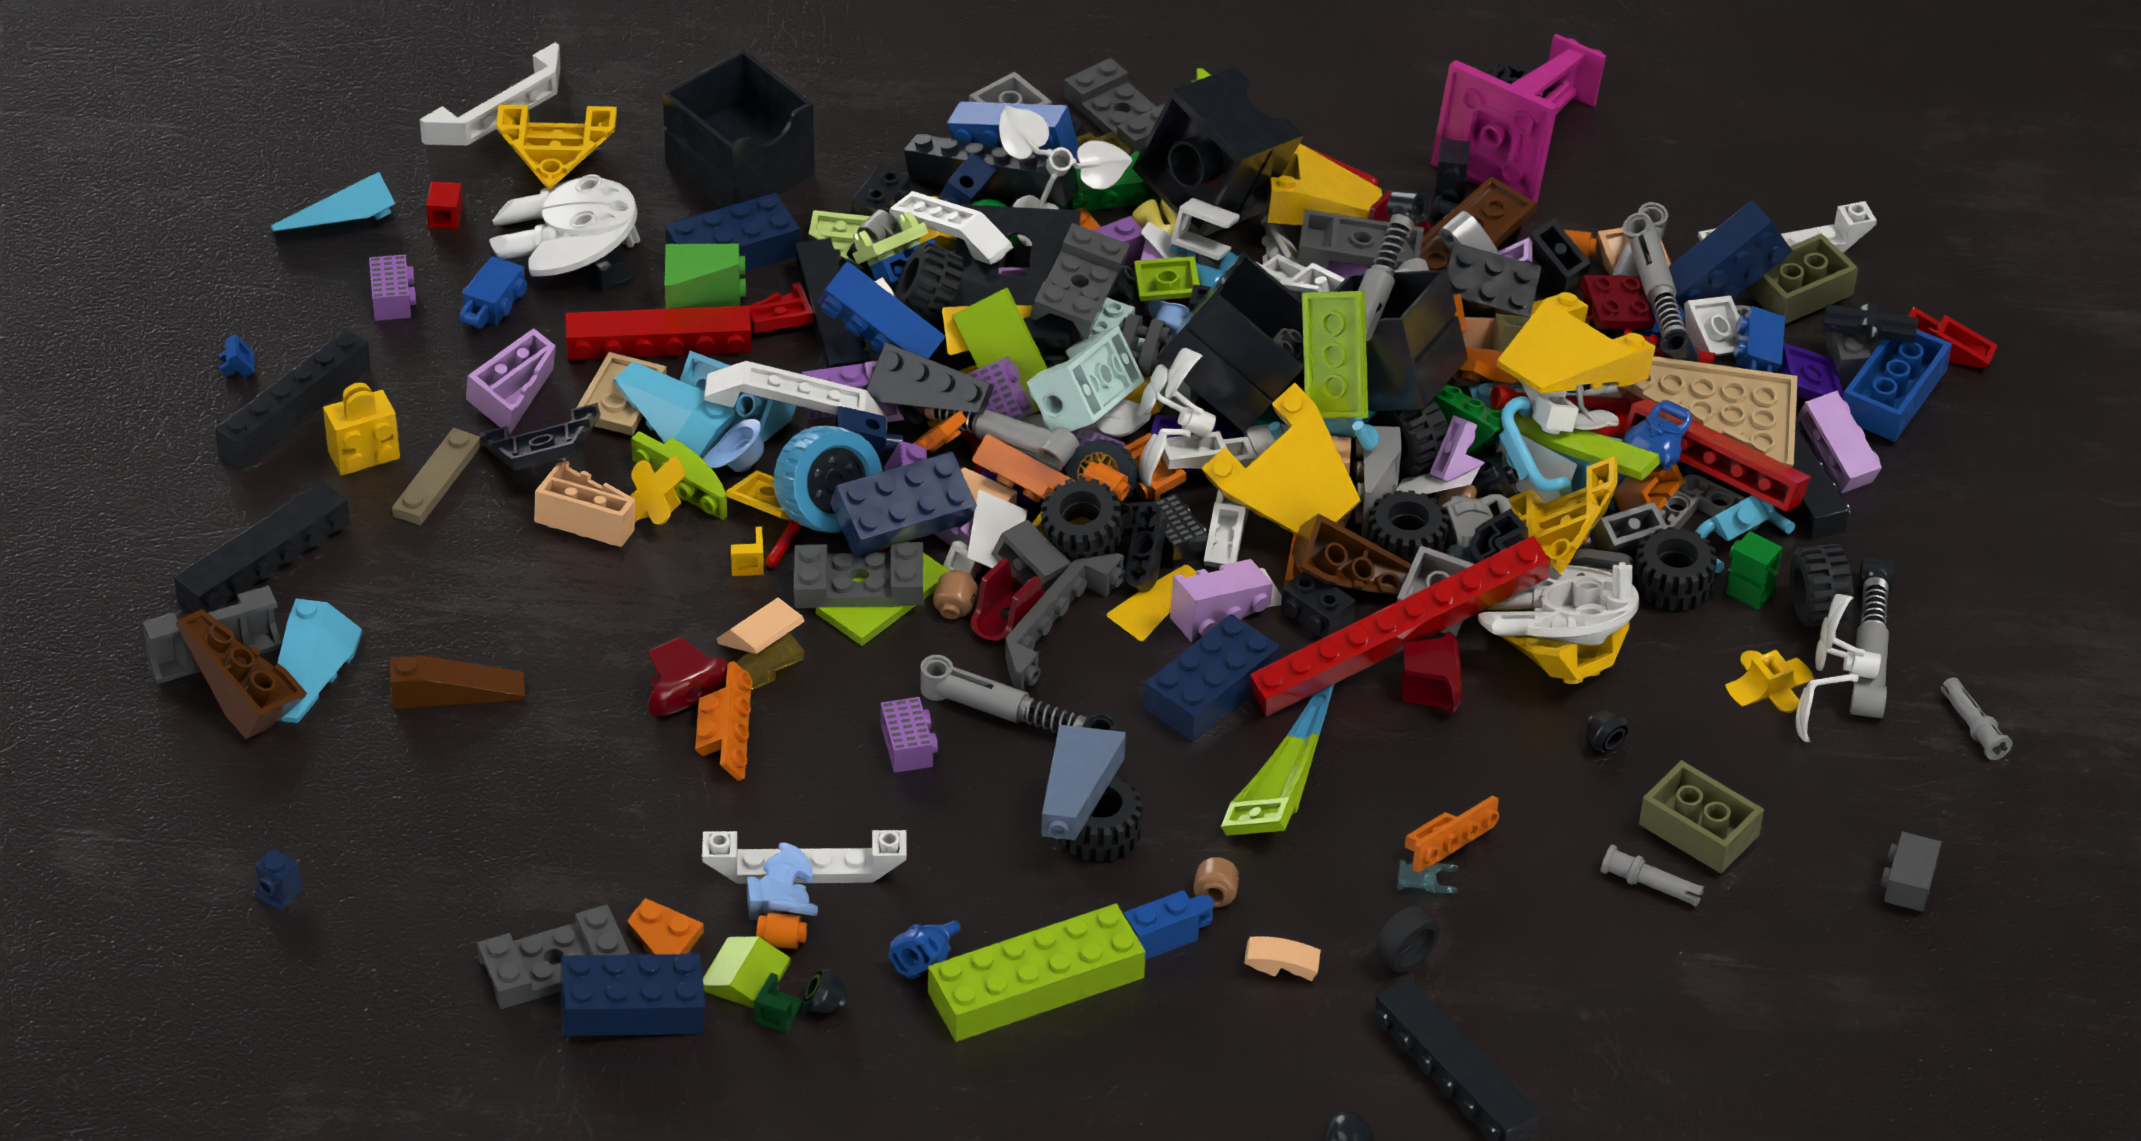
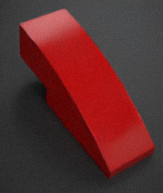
M1915 307L1908 313L1907 316L1918 318L1917 330L1952 343L1949 357L1950 363L1987 368L1998 346L1947 315H1944L1939 322Z

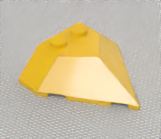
M498 105L496 128L546 188L550 190L615 132L617 107L587 106L585 124L529 123L528 105Z
M1613 456L1588 466L1587 487L1544 503L1533 489L1508 498L1513 512L1528 528L1529 537L1535 536L1550 559V566L1561 576L1584 539L1607 511L1617 485V459Z
M1629 622L1613 634L1607 636L1603 643L1597 645L1577 644L1575 642L1551 638H1535L1532 636L1500 637L1537 663L1550 677L1562 678L1563 682L1567 684H1577L1583 682V678L1600 675V671L1613 666L1628 632Z

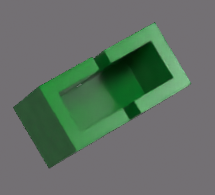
M1751 531L1741 541L1737 540L1729 553L1732 561L1726 573V579L1728 580L1726 594L1760 610L1776 591L1779 573L1777 570L1780 568L1783 547Z

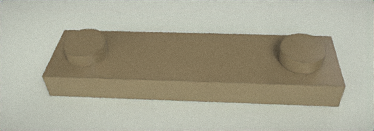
M453 428L392 506L393 517L421 526L481 447V437Z

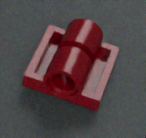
M1583 275L1580 286L1584 295L1581 301L1589 305L1585 323H1595L1596 329H1653L1656 319L1647 301L1639 276Z

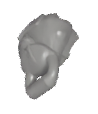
M1492 494L1479 499L1468 498L1465 495L1449 498L1442 506L1446 510L1445 514L1448 515L1447 540L1453 552L1470 555V541L1475 534V528L1493 518L1489 506L1497 502L1501 514L1512 509L1510 500L1500 494Z

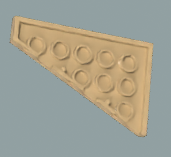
M1653 356L1647 380L1621 387L1642 399L1648 398L1657 403L1669 400L1687 408L1691 412L1692 420L1793 468L1797 376Z

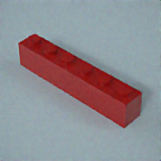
M750 306L566 313L568 360L605 359L609 352L631 358L688 356L690 351L701 355L752 353Z
M1645 398L1632 404L1622 432L1626 433L1632 426L1645 420V417L1649 415L1652 408L1658 403ZM1663 411L1659 413V417L1667 419L1677 426L1683 423V420ZM1692 420L1691 426L1681 438L1682 453L1679 460L1786 512L1801 504L1811 476Z

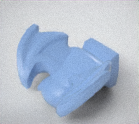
M780 843L779 850L781 852L773 855L763 865L767 875L760 880L756 877H747V904L750 921L757 920L762 913L767 915L768 913L791 912L811 916L817 915L818 906L809 903L806 887L801 884H794L795 878H801L808 883L813 881V870L810 861L803 851L796 846Z

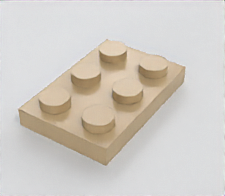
M609 352L577 408L598 402L601 416L596 422L595 427L632 436L643 415L638 409H634L613 383L614 378L633 361L667 375L666 366Z

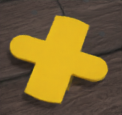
M676 455L655 473L651 464L645 460L638 462L634 466L631 476L637 490L630 497L636 500L635 522L650 517L654 524L663 525L668 521L671 512L681 504L675 491V486L686 476L683 464Z
M1750 650L1744 652L1740 657V663L1747 672L1741 678L1725 684V687L1730 696L1742 707L1768 697L1780 711L1792 713L1797 711L1799 699L1791 688L1814 680V676L1805 663L1797 657L1785 661L1777 650L1763 655L1757 651Z

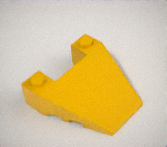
M1299 144L1283 175L1279 178L1271 177L1266 207L1267 222L1302 225L1305 209L1368 219L1370 207L1382 197V191L1377 186Z
M1562 292L1559 295L1546 298L1498 358L1496 366L1539 393L1576 391L1577 385L1591 384L1590 387L1592 389L1602 388L1603 383L1616 382L1618 387H1623L1649 378L1656 346L1644 340V337L1637 333H1628L1625 336L1610 339L1585 323L1589 305L1577 299V296L1572 293Z
M1293 383L1272 403L1276 414L1290 428L1256 460L1245 468L1224 447L1202 467L1209 481L1229 501L1253 511L1254 514L1262 518L1265 517L1295 535L1298 534L1300 526L1319 513L1338 523L1361 502L1317 405L1296 383Z

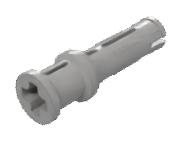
M1958 678L1947 679L1943 683L1944 686H1941V692L1949 699L1970 727V736L1974 741L1980 742L1985 748L1984 753L1988 759L1998 760L2008 754L2012 748V740L2000 732L1997 721L1983 713Z
M1613 844L1609 847L1600 870L1604 874L1611 872L1623 877L1631 885H1636L1638 882L1690 903L1695 907L1701 898L1688 893V891L1697 895H1702L1704 891V886H1699L1646 864V860L1642 856L1638 855L1635 858L1617 850V846Z

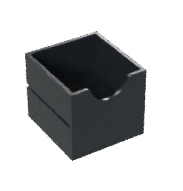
M744 49L662 93L664 126L666 127V130H664L666 164L720 208L772 193L779 195L815 175L813 103Z
M1236 67L1173 89L1132 167L1177 215L1179 208L1192 198L1240 215L1236 223L1261 214L1267 204L1271 177L1279 178L1283 175L1304 136L1289 120L1267 116L1251 104L1247 97L1250 81ZM1193 216L1189 225L1195 234L1203 237L1224 229V227Z
M1242 252L1186 315L1156 359L1170 370L1176 356L1183 348L1201 354L1203 357L1195 363L1183 381L1245 433L1304 368V352L1296 360L1273 340L1283 328L1294 329L1303 337L1302 301L1245 252Z
M1447 270L1395 272L1393 276L1395 283L1374 335L1366 341L1368 411L1425 409L1468 359L1459 318L1455 316L1457 309ZM1365 273L1349 274L1333 292L1358 291Z

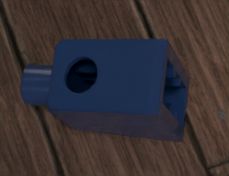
M972 152L947 181L938 199L956 205H971L973 202L980 201L997 169ZM967 178L973 182V186L970 188L963 187L968 181Z
M843 406L837 407L833 426L844 428L863 436L873 446L880 463L882 462L884 452L893 453L899 442L903 441V435L887 434L886 418L883 415Z

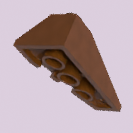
M1319 513L1300 526L1291 552L1298 569L1324 583L1398 597L1412 566L1411 563Z
M201 609L177 620L176 625L224 714L245 739L271 728L307 695V692L287 669L278 663L274 667L259 656L261 653L259 649L253 645L250 648L246 647L234 638L235 635L232 630Z
M429 655L390 658L391 690L394 709L525 700L524 672Z

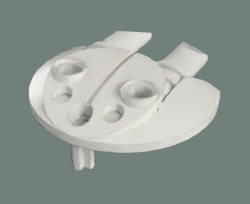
M587 175L582 178L557 183L550 190L545 187L540 190L541 194L508 201L493 219L495 226H504L544 218L546 225H537L535 229L489 239L494 253L500 259L505 260L531 255L528 260L531 276L562 274L597 261L614 250L621 242L623 245H627L628 248L634 247V243L640 242L635 227L637 205L632 193L622 184L600 178L598 175Z
M1620 562L1619 565H1613V573L1595 568L1568 565L1562 576L1550 566L1548 579L1487 608L1488 610L1534 611L1483 612L1478 614V621L1492 634L1499 636H1532L1585 645L1601 644L1607 636L1625 626L1638 610L1639 595L1636 588L1632 585V565ZM1579 573H1584V574H1585V576H1577V575H1578Z

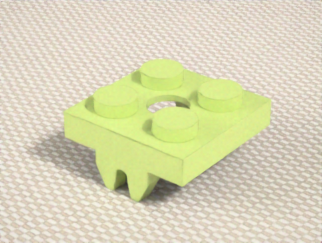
M909 211L899 216L903 231L874 244L866 231L853 235L857 252L853 253L857 265L867 261L870 266L921 244L920 237L929 234L925 223L918 224L912 212Z

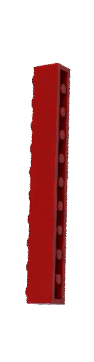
M1533 535L1251 673L1250 693L1264 716L1268 717L1402 651L1406 642L1424 640L1548 579L1550 559Z

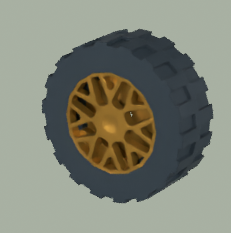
M1102 439L1087 441L1081 447L1078 446L1065 469L1068 477L1079 481L1086 467L1093 461L1097 464L1102 462L1128 476L1127 483L1130 484V489L1127 496L1120 503H1125V500L1133 495L1132 492L1138 483L1136 482L1137 476L1139 477V471L1136 468L1137 462L1131 456L1132 453L1120 443Z

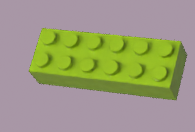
M1116 903L928 966V994L955 1042L1143 979L1146 951Z

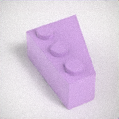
M533 328L468 375L466 400L500 428L507 426L510 435L552 372L556 346Z
M1838 391L1805 402L1796 417L1797 429L1803 437L1807 438L1810 449L1821 460L1824 471L1830 479L1834 480L1838 491L1842 494L1872 483L1882 468L1880 459L1870 448L1865 439L1863 429L1856 424L1850 413L1849 405L1846 401L1842 400Z
M1251 559L1220 565V571L1208 573L1205 569L1197 570L1196 576L1185 578L1182 574L1173 575L1170 619L1191 643L1203 637L1230 614L1241 620L1271 605L1273 583Z

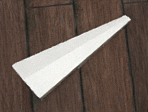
M1279 254L1263 265L1259 264L1292 293L1333 292L1345 279L1315 263L1304 267Z

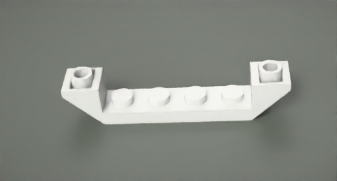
M555 42L533 55V75L460 117H456L442 106L421 118L422 142L426 145L467 146L497 129L498 105H528V110L556 95L560 75L559 45Z
M913 191L890 208L889 214L896 223L894 234L903 231L899 216L911 211L918 224L924 222L929 229L964 239L975 260L993 264L1000 261L1004 254L1013 248L1011 242L982 212Z
M1864 201L1838 206L1835 224L1783 233L1781 235L1787 244L1792 246L1822 233L1841 252H1845L1876 225L1877 220ZM1715 229L1700 231L1698 233L1700 241Z
M749 361L708 373L706 377L704 401L734 408L740 392L834 415H836L837 407L843 406L883 415L886 418L887 427L888 417L867 390Z
M872 830V848L800 849L807 856L812 866V883H873L906 861V830ZM737 831L703 832L702 861L737 884H747V877H756L760 880L766 876L767 873L763 867L764 863L773 855L781 852L779 849H738ZM795 878L794 883H808L801 878Z

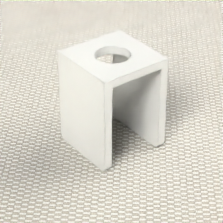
M1194 198L1183 204L1179 208L1170 243L1215 260H1220L1228 254L1231 249L1230 246L1189 232L1190 221L1193 216L1215 225L1229 228L1239 220L1240 215Z

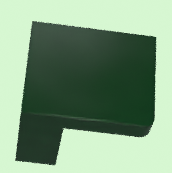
M770 973L754 1000L755 1023L787 1033L802 1008L803 1001L801 998L778 991V974Z

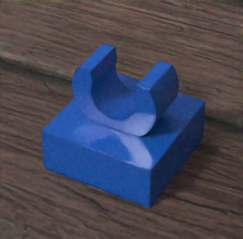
M236 334L225 339L226 350L219 355V359L224 364L220 365L219 369L226 376H230L236 371L244 378L254 374V351Z

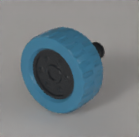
M813 426L802 430L792 437L782 449L774 470L776 497L782 510L792 521L811 530L839 533L842 529L830 504L836 485L882 472V466L873 446L860 434L840 427Z

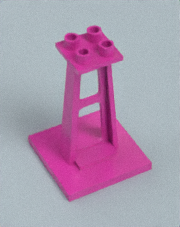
M1555 34L1548 62L1512 84L1457 60L1453 61L1449 65L1430 164L1438 167L1441 139L1471 142L1467 181L1481 186L1492 176L1537 203L1555 116L1572 98L1592 107L1596 105L1606 55L1600 50H1592L1585 47L1574 39H1567ZM1548 87L1553 89L1550 94L1542 98L1544 90Z

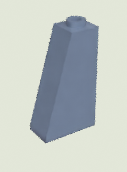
M1059 725L1042 811V836L1076 840L1124 761L1126 732Z

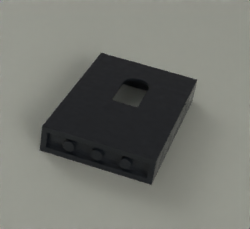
M960 204V206L982 212L1006 238L1011 235L1027 237L1032 243L1029 276L1000 275V261L987 264L973 259L965 240L956 237L955 253L961 255L963 259V274L951 307L971 306L1007 287L1016 305L1033 306L1043 282H1046L1061 252L1063 242L1072 223L1081 226V210ZM1052 313L1037 320H1033L1030 317L1023 318L1043 360L1069 361L1066 350L1070 348L1073 321ZM969 350L954 354L972 356Z

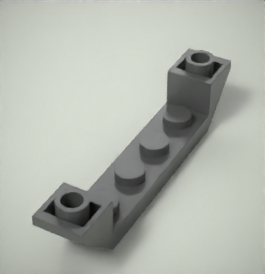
M1116 553L1074 560L1007 635L1005 661L1014 688L1025 691L1029 685L1033 686L1037 682L1040 668H1038L1039 653L1033 651L1035 643L1042 635L1048 634L1053 622L1067 612L1069 604L1076 596L1080 597L1085 588L1107 597L1115 587L1118 588L1125 578L1123 555Z

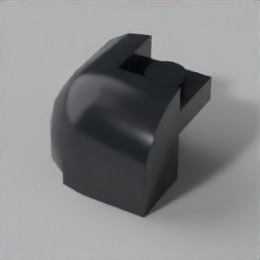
M1512 509L1483 522L1475 528V534L1470 541L1471 562L1476 564L1529 538L1528 528Z

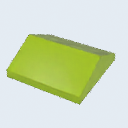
M1195 256L1134 261L1137 292L1140 301L1191 297L1193 284L1200 285Z
M759 936L728 937L703 978L704 992L755 1009L754 1000L770 973L778 974L779 983L790 964V957Z

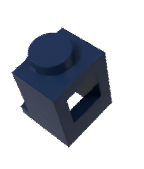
M274 848L255 865L258 888L254 891V896L279 911L303 890L299 863Z

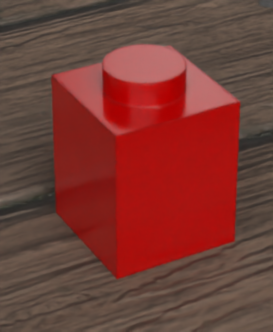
M431 182L426 205L428 228L458 229L463 208L461 183Z

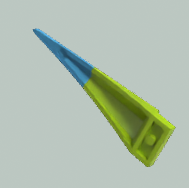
M1334 684L1313 694L1302 714L1273 755L1248 785L1232 800L1221 824L1225 835L1285 831L1291 815L1298 810Z

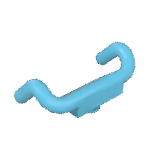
M1525 396L1513 398L1502 410L1501 421L1504 431L1499 434L1508 453L1506 456L1507 463L1517 471L1521 481L1530 480L1541 491H1559L1561 496L1572 493L1571 481L1567 477L1548 480L1540 474L1513 418L1518 410L1522 417L1530 416L1531 402Z
M1362 418L1323 419L1331 436H1357L1361 446L1369 451L1375 449L1379 443L1377 429L1371 425L1364 424ZM1273 422L1269 425V430L1275 441L1285 433L1279 422Z
M1752 495L1706 520L1695 532L1701 534L1703 539L1715 531L1728 542L1765 520H1768L1787 534L1794 530L1795 524L1777 513L1774 505ZM1717 558L1715 572L1720 573L1724 568V563Z

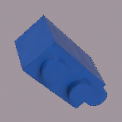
M491 256L462 293L463 308L459 317L460 322L473 325L479 329H482L486 323L497 326L501 319L510 313L512 305L516 300L522 297L526 291L527 281L524 276V266Z
M1751 306L1744 316L1739 317L1735 326L1738 341L1733 350V357L1736 358V368L1777 372L1782 365L1785 316Z
M1182 890L1123 912V915L1146 951V960L1197 941L1199 928L1207 926L1213 921L1214 901L1207 895H1199L1190 899L1186 892Z

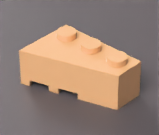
M566 460L557 463L536 489L534 522L547 525L550 528L571 532L581 537L602 541L609 545L622 547L635 530L636 500L607 483L602 486L591 480V474L586 471L579 473L571 469L569 462Z

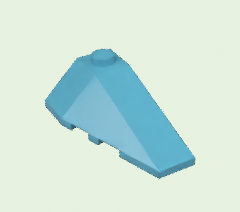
M690 351L680 381L705 391L707 374L731 365ZM740 392L734 408L731 407L736 411L732 427L744 420L756 419L761 424L759 435L764 443L792 420L797 405Z

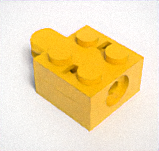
M354 383L343 391L342 402L323 407L328 453L340 476L400 459L396 413L383 389L372 392L366 383Z

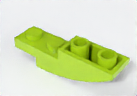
M640 431L631 438L632 460L638 463L645 460L651 464L654 472H656L676 455L683 464L686 476L675 486L678 497L696 505L708 514H712L722 520L727 518V496L723 485L715 472L699 455L672 437L664 444Z

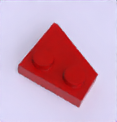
M795 283L792 285V292L782 297L777 292L764 301H758L750 305V322L754 333H768L776 329L797 328L805 324L814 323V313L801 283Z

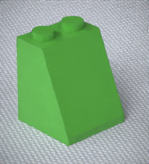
M666 244V309L740 306V297H746V278H740V274H745V256H739V244Z

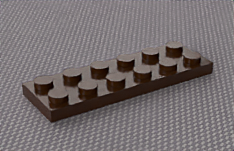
M1491 176L1423 236L1420 258L1427 262L1429 270L1445 269L1446 260L1451 249L1441 240L1439 230L1461 211H1465L1475 218L1497 248L1537 212V203Z

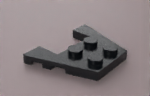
M598 402L570 409L572 418L570 422L510 437L507 426L480 433L482 445L514 470L522 469L529 471L549 461L555 463L564 462L570 459L572 455L578 453L600 418L601 413Z

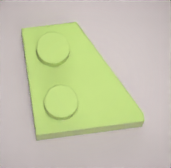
M813 210L809 229V241L831 238L834 250L839 249L841 259L846 262L849 261L859 269H864L847 257V252L854 243L853 235L857 234L858 228L870 216Z

